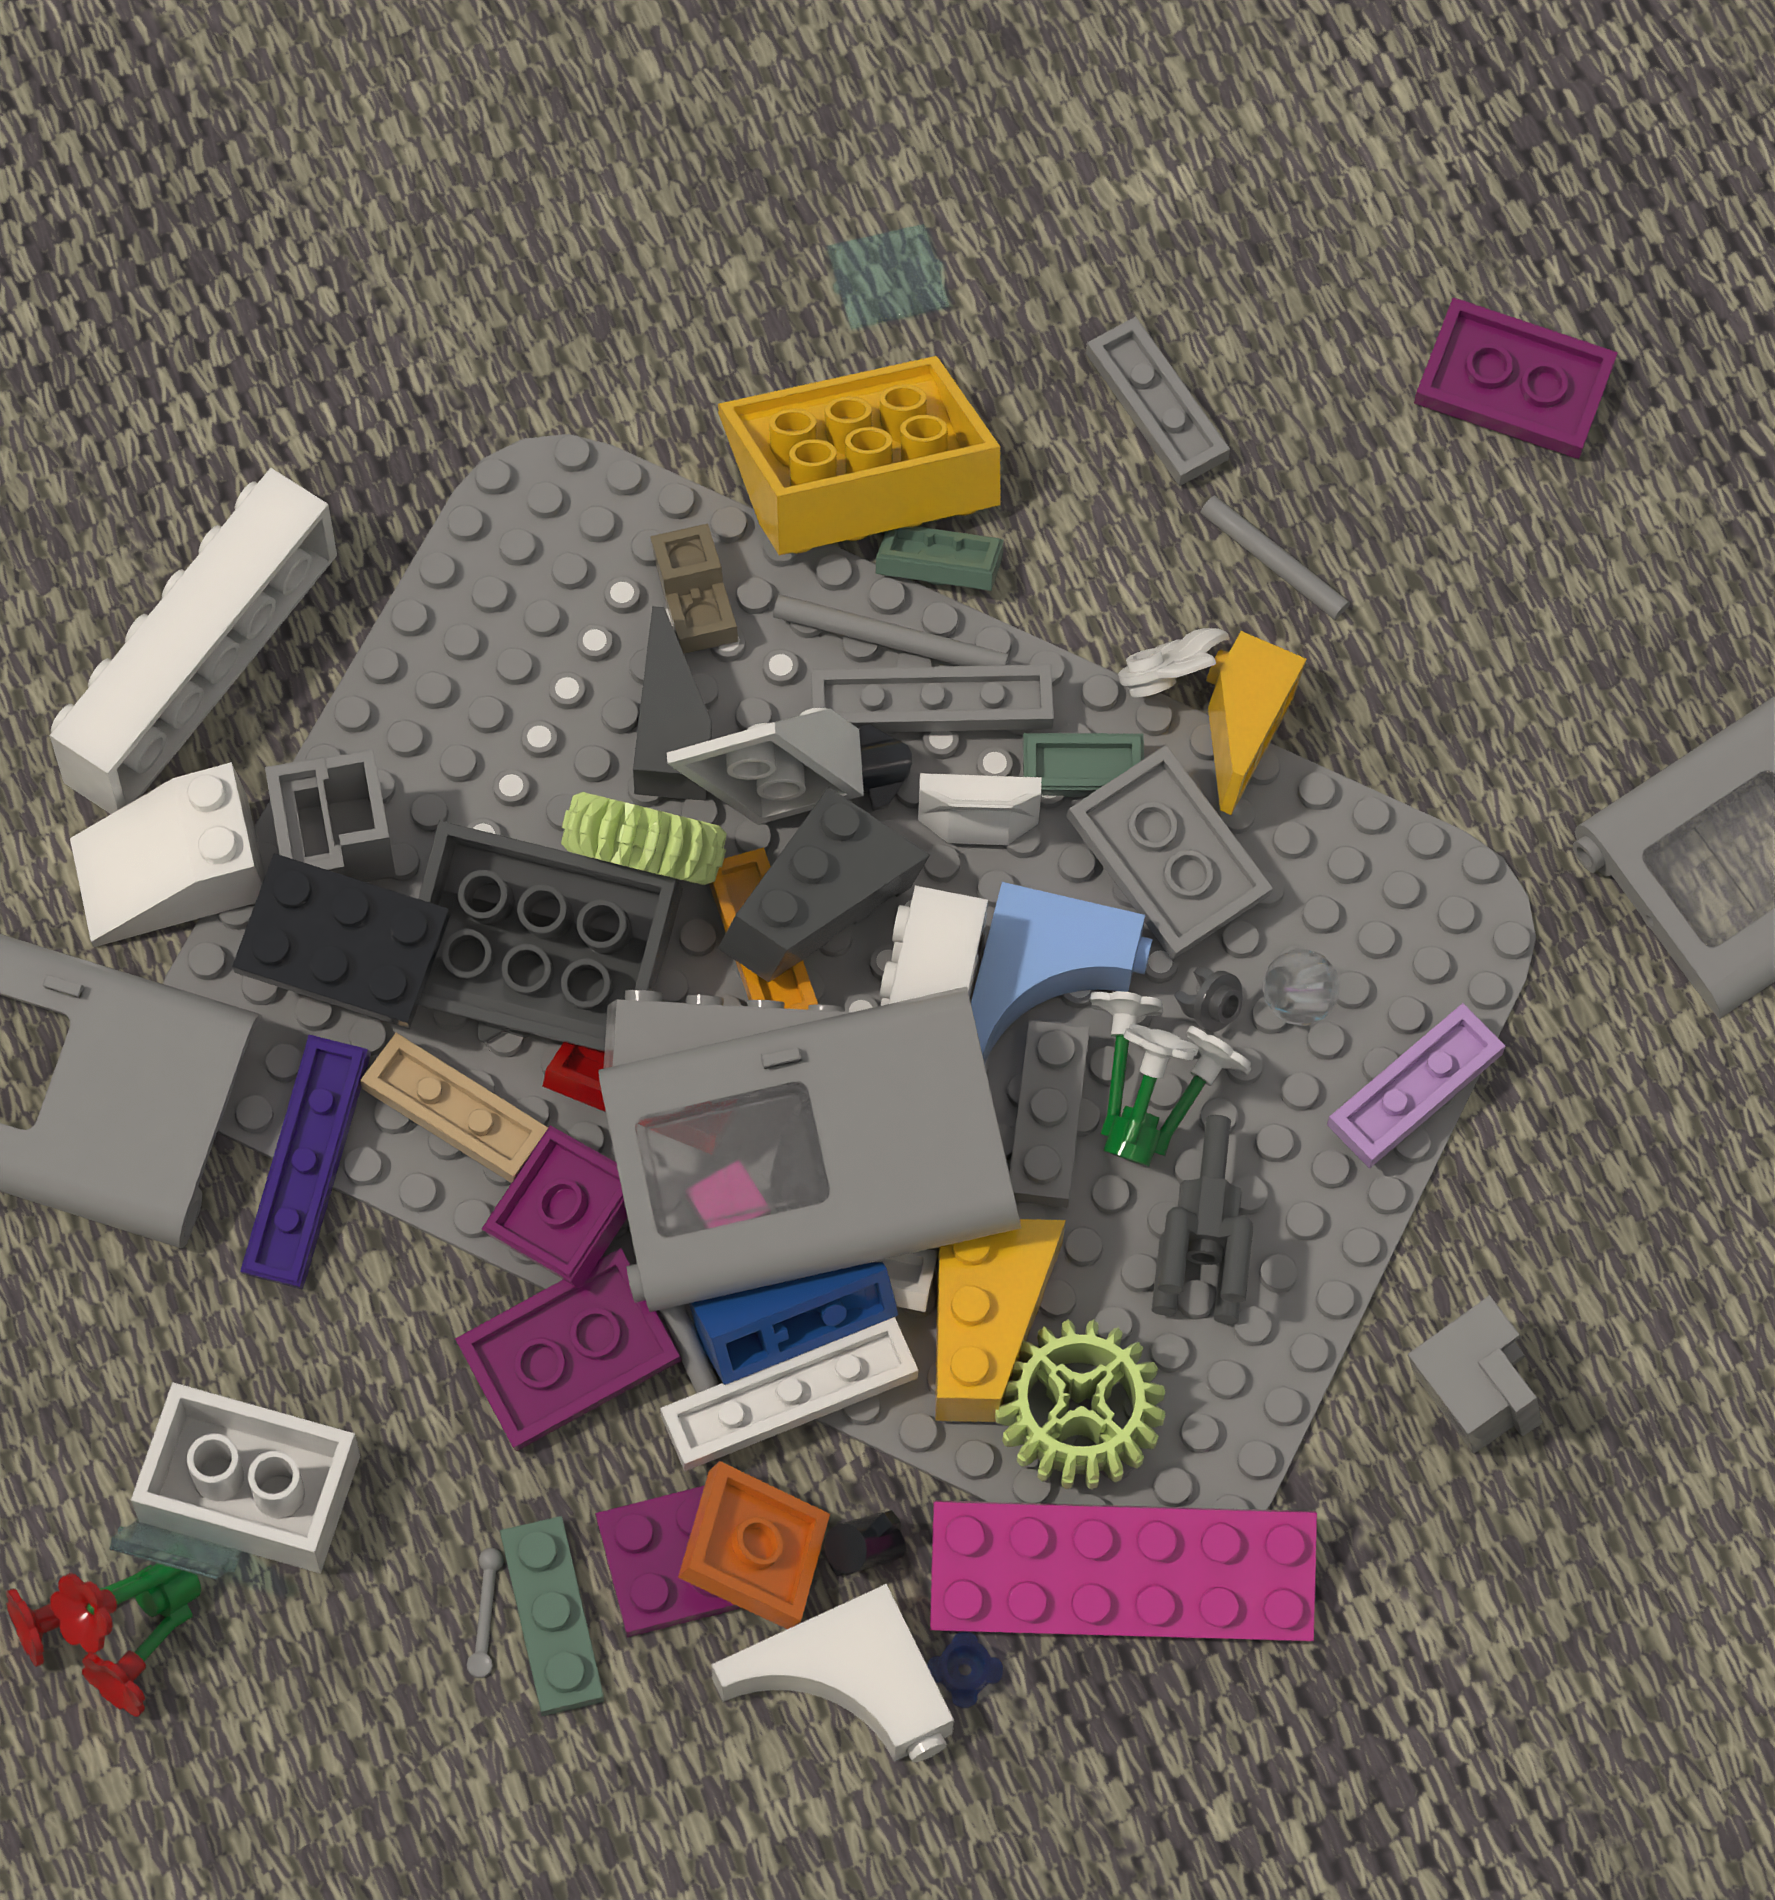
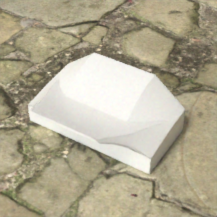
M920 773L918 821L947 843L1009 845L1039 823L1041 777Z

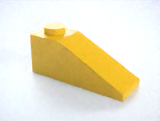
M1243 631L1238 635L1230 652L1219 649L1215 656L1216 664L1210 667L1206 679L1207 682L1215 685L1208 706L1220 811L1232 815L1283 720L1295 696L1307 660Z

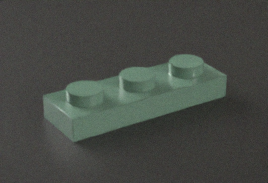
M562 1516L500 1530L541 1716L604 1702V1695Z

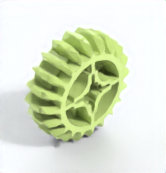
M585 792L572 796L569 810L565 811L561 827L564 828L561 844L568 852L701 885L715 882L719 867H722L726 853L724 845L727 833L719 825Z
M1068 1319L1062 1323L1061 1338L1056 1339L1052 1331L1043 1326V1328L1038 1330L1037 1335L1040 1348L1030 1342L1023 1341L1020 1353L1021 1361L1015 1362L1012 1381H1009L1007 1384L1004 1400L1006 1404L1001 1405L999 1410L995 1411L996 1422L1010 1426L1003 1432L1002 1441L1006 1447H1015L1024 1444L1017 1455V1463L1024 1467L1030 1465L1036 1459L1040 1460L1037 1477L1041 1482L1050 1478L1054 1469L1063 1472L1061 1484L1066 1490L1072 1487L1075 1474H1084L1087 1487L1093 1490L1098 1487L1099 1471L1104 1470L1107 1476L1117 1483L1123 1477L1121 1461L1130 1467L1139 1468L1143 1464L1144 1459L1140 1448H1155L1158 1435L1152 1428L1162 1426L1165 1419V1411L1156 1406V1404L1164 1400L1165 1388L1163 1385L1150 1383L1157 1375L1158 1368L1155 1362L1137 1364L1143 1351V1347L1139 1342L1130 1344L1124 1350L1121 1349L1120 1343L1123 1333L1119 1327L1110 1331L1107 1339L1097 1337L1099 1326L1095 1320L1088 1322L1085 1335L1076 1334L1074 1324ZM1085 1363L1097 1366V1368L1091 1372L1081 1374L1071 1371L1064 1364ZM1038 1380L1047 1387L1046 1396L1055 1405L1049 1412L1048 1421L1041 1428L1035 1421L1028 1403V1395ZM1118 1382L1125 1389L1132 1409V1416L1123 1429L1113 1421L1114 1413L1105 1403L1111 1396L1112 1387ZM1092 1397L1090 1411L1084 1406H1079L1074 1411H1068L1070 1398L1080 1403L1086 1398L1090 1399ZM1081 1435L1088 1437L1097 1445L1080 1447L1067 1445L1062 1442L1070 1436Z

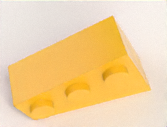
M1020 1219V1229L938 1247L935 1421L996 1422L995 1411L1005 1404V1392L1008 1382L1012 1381L1015 1362L1020 1361L1023 1341L1028 1339L1035 1316L1043 1300L1052 1269L1060 1253L1066 1220Z

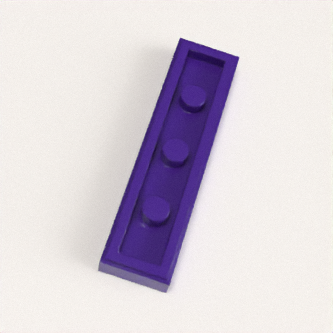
M308 1035L240 1270L242 1274L303 1290L361 1091L360 1080L366 1073L371 1052L368 1049Z

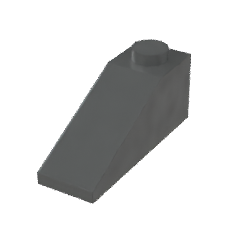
M652 606L633 764L634 794L706 801L707 790L667 764V752L712 740V721L665 608Z

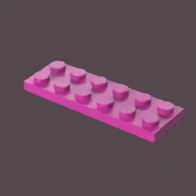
M933 1500L930 1630L1314 1641L1317 1512Z

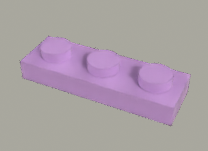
M1462 1003L1330 1115L1327 1126L1370 1169L1502 1056L1505 1045Z

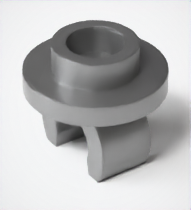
M1197 967L1193 973L1201 986L1196 995H1188L1178 990L1174 996L1186 1016L1194 1018L1200 1027L1216 1032L1225 1028L1239 1015L1243 1004L1241 982L1237 976L1229 972L1218 971L1214 973L1209 968Z

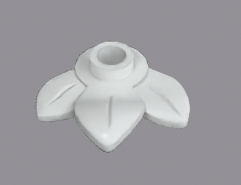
M1203 628L1192 631L1182 640H1174L1152 649L1137 652L1126 659L1128 666L1118 673L1121 685L1128 686L1132 697H1145L1162 692L1172 687L1176 683L1177 677L1215 665V658L1207 652L1216 644L1224 640H1230L1229 635L1221 629Z

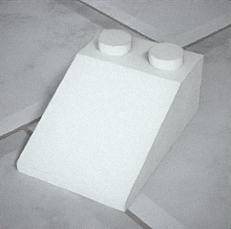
M831 708L808 709L797 717L773 723L755 724L741 732L667 752L668 765L757 825L812 810L828 787L848 800L864 796L859 729Z
M232 762L172 778L70 838L93 947L254 904L265 878L248 797Z

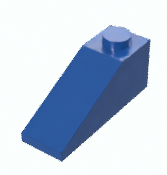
M883 1262L865 1263L689 1303L700 1341L724 1385L899 1315L888 1270Z

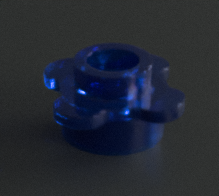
M969 1632L956 1634L953 1637L952 1643L945 1648L942 1655L932 1657L927 1663L935 1683H941L952 1694V1702L959 1708L973 1707L977 1703L978 1694L988 1684L998 1683L1003 1676L1002 1662L996 1657H990L987 1650L978 1643L977 1637ZM968 1665L971 1668L970 1674H960L959 1667Z

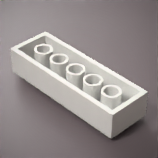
M272 468L266 472L258 483L253 481L243 489L236 501L233 514L222 527L216 525L206 534L200 544L199 555L185 571L180 569L171 576L164 587L162 600L149 615L142 614L133 622L127 632L124 646L112 660L107 658L96 667L89 679L88 689L76 704L66 705L56 716L49 736L64 784L110 814L143 795L336 558L337 552L329 505Z

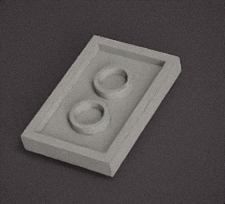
M1167 745L1068 809L1066 817L1136 912L1145 915V924L1172 960L1270 896L1273 890L1271 884Z

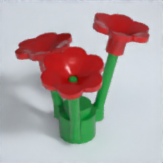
M172 1553L156 1564L149 1565L136 1574L101 1589L91 1581L83 1582L74 1573L64 1575L59 1579V1590L51 1595L50 1604L36 1610H32L27 1606L15 1588L6 1591L9 1601L6 1604L9 1616L16 1628V1633L25 1653L29 1654L35 1667L44 1664L43 1634L60 1627L65 1641L73 1646L80 1644L88 1652L82 1659L85 1667L81 1672L85 1679L93 1687L97 1688L101 1696L115 1707L126 1710L132 1716L139 1717L145 1710L143 1702L146 1698L142 1690L133 1682L146 1669L145 1660L176 1627L192 1618L193 1615L188 1603L200 1596L201 1584L190 1563L182 1555ZM135 1597L138 1605L148 1616L155 1617L158 1614L164 1616V1620L134 1652L128 1650L116 1664L109 1660H103L94 1654L103 1649L105 1636L112 1632L113 1622L110 1614L116 1611L118 1604Z

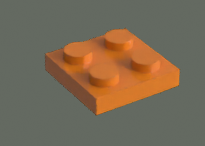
M719 1461L708 1472L678 1578L783 1628H792L802 1620L830 1514Z

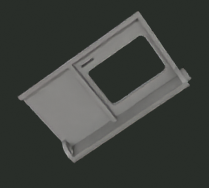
M0 934V995L63 1014L70 1020L69 1031L34 1126L30 1129L22 1130L0 1123V1192L178 1248H184L201 1209L202 1190L198 1186L249 1039L253 1030L259 1025L262 1015Z

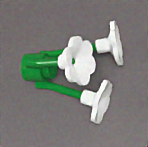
M1124 991L1112 993L1092 992L1090 996L1091 1007L1097 1010L1108 1011L1113 1015L1111 1036L1116 1038L1107 1115L1100 1133L1108 1137L1103 1151L1149 1167L1154 1153L1162 1156L1166 1155L1172 1135L1205 1084L1211 1086L1222 1068L1233 1069L1247 1076L1251 1071V1062L1241 1054L1233 1051L1221 1039L1210 1034L1207 1035L1194 1026H1190L1187 1030L1186 1038L1189 1041H1185L1173 1033L1137 1025V1018L1163 1014L1162 1000L1158 998L1140 996L1136 993ZM1129 1041L1140 1045L1145 1050L1139 1070L1144 1075L1133 1108L1125 1106L1121 1115ZM1199 1050L1201 1056L1190 1072L1194 1076L1160 1130H1157L1160 1118L1147 1113L1157 1078H1163L1169 1059L1177 1057L1184 1060H1193Z

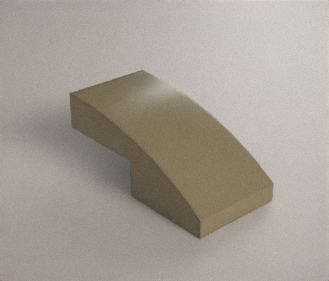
M708 523L650 536L669 616L683 653L686 654L738 642L736 621L725 590L722 567Z

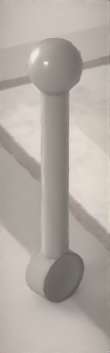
M495 1548L483 1550L478 1559L479 1565L484 1571L475 1653L467 1661L469 1674L478 1679L488 1676L492 1670V1660L487 1654L496 1571L502 1567L504 1562L502 1553Z

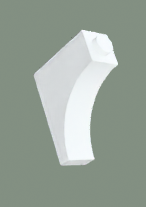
M887 1584L712 1664V1680L723 1702L737 1696L768 1690H790L822 1697L842 1706L861 1719L879 1737L894 1762L908 1755L913 1763L936 1755L947 1746L944 1738L952 1735L954 1719Z

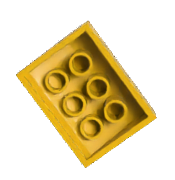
M937 356L718 404V414L758 522L779 556L788 553H804L815 547L845 540H860L868 535L902 527L919 526L924 522L955 515H970L978 510L1000 505V445Z

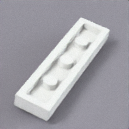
M893 1317L729 1384H719L661 1407L660 1412L684 1471H688L918 1378L919 1370L896 1318Z

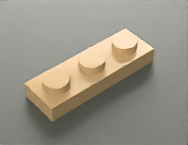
M398 1033L393 1035L360 1080L362 1090L510 1183L513 1182L548 1129L547 1126Z

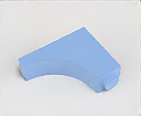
M1002 882L971 1000L984 1064L992 1048L1006 1029L1021 1015L1036 1005L1051 998L1077 991L1113 990L1128 992L1133 972L1145 975L1153 939L1142 937L1145 915Z

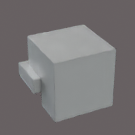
M374 749L265 767L280 855L364 882L396 876Z
M1490 1295L1408 1353L1413 1374L1473 1454L1513 1426L1523 1437L1542 1424L1537 1397L1513 1366L1525 1357L1524 1353L1515 1343V1341L1521 1338L1520 1334Z

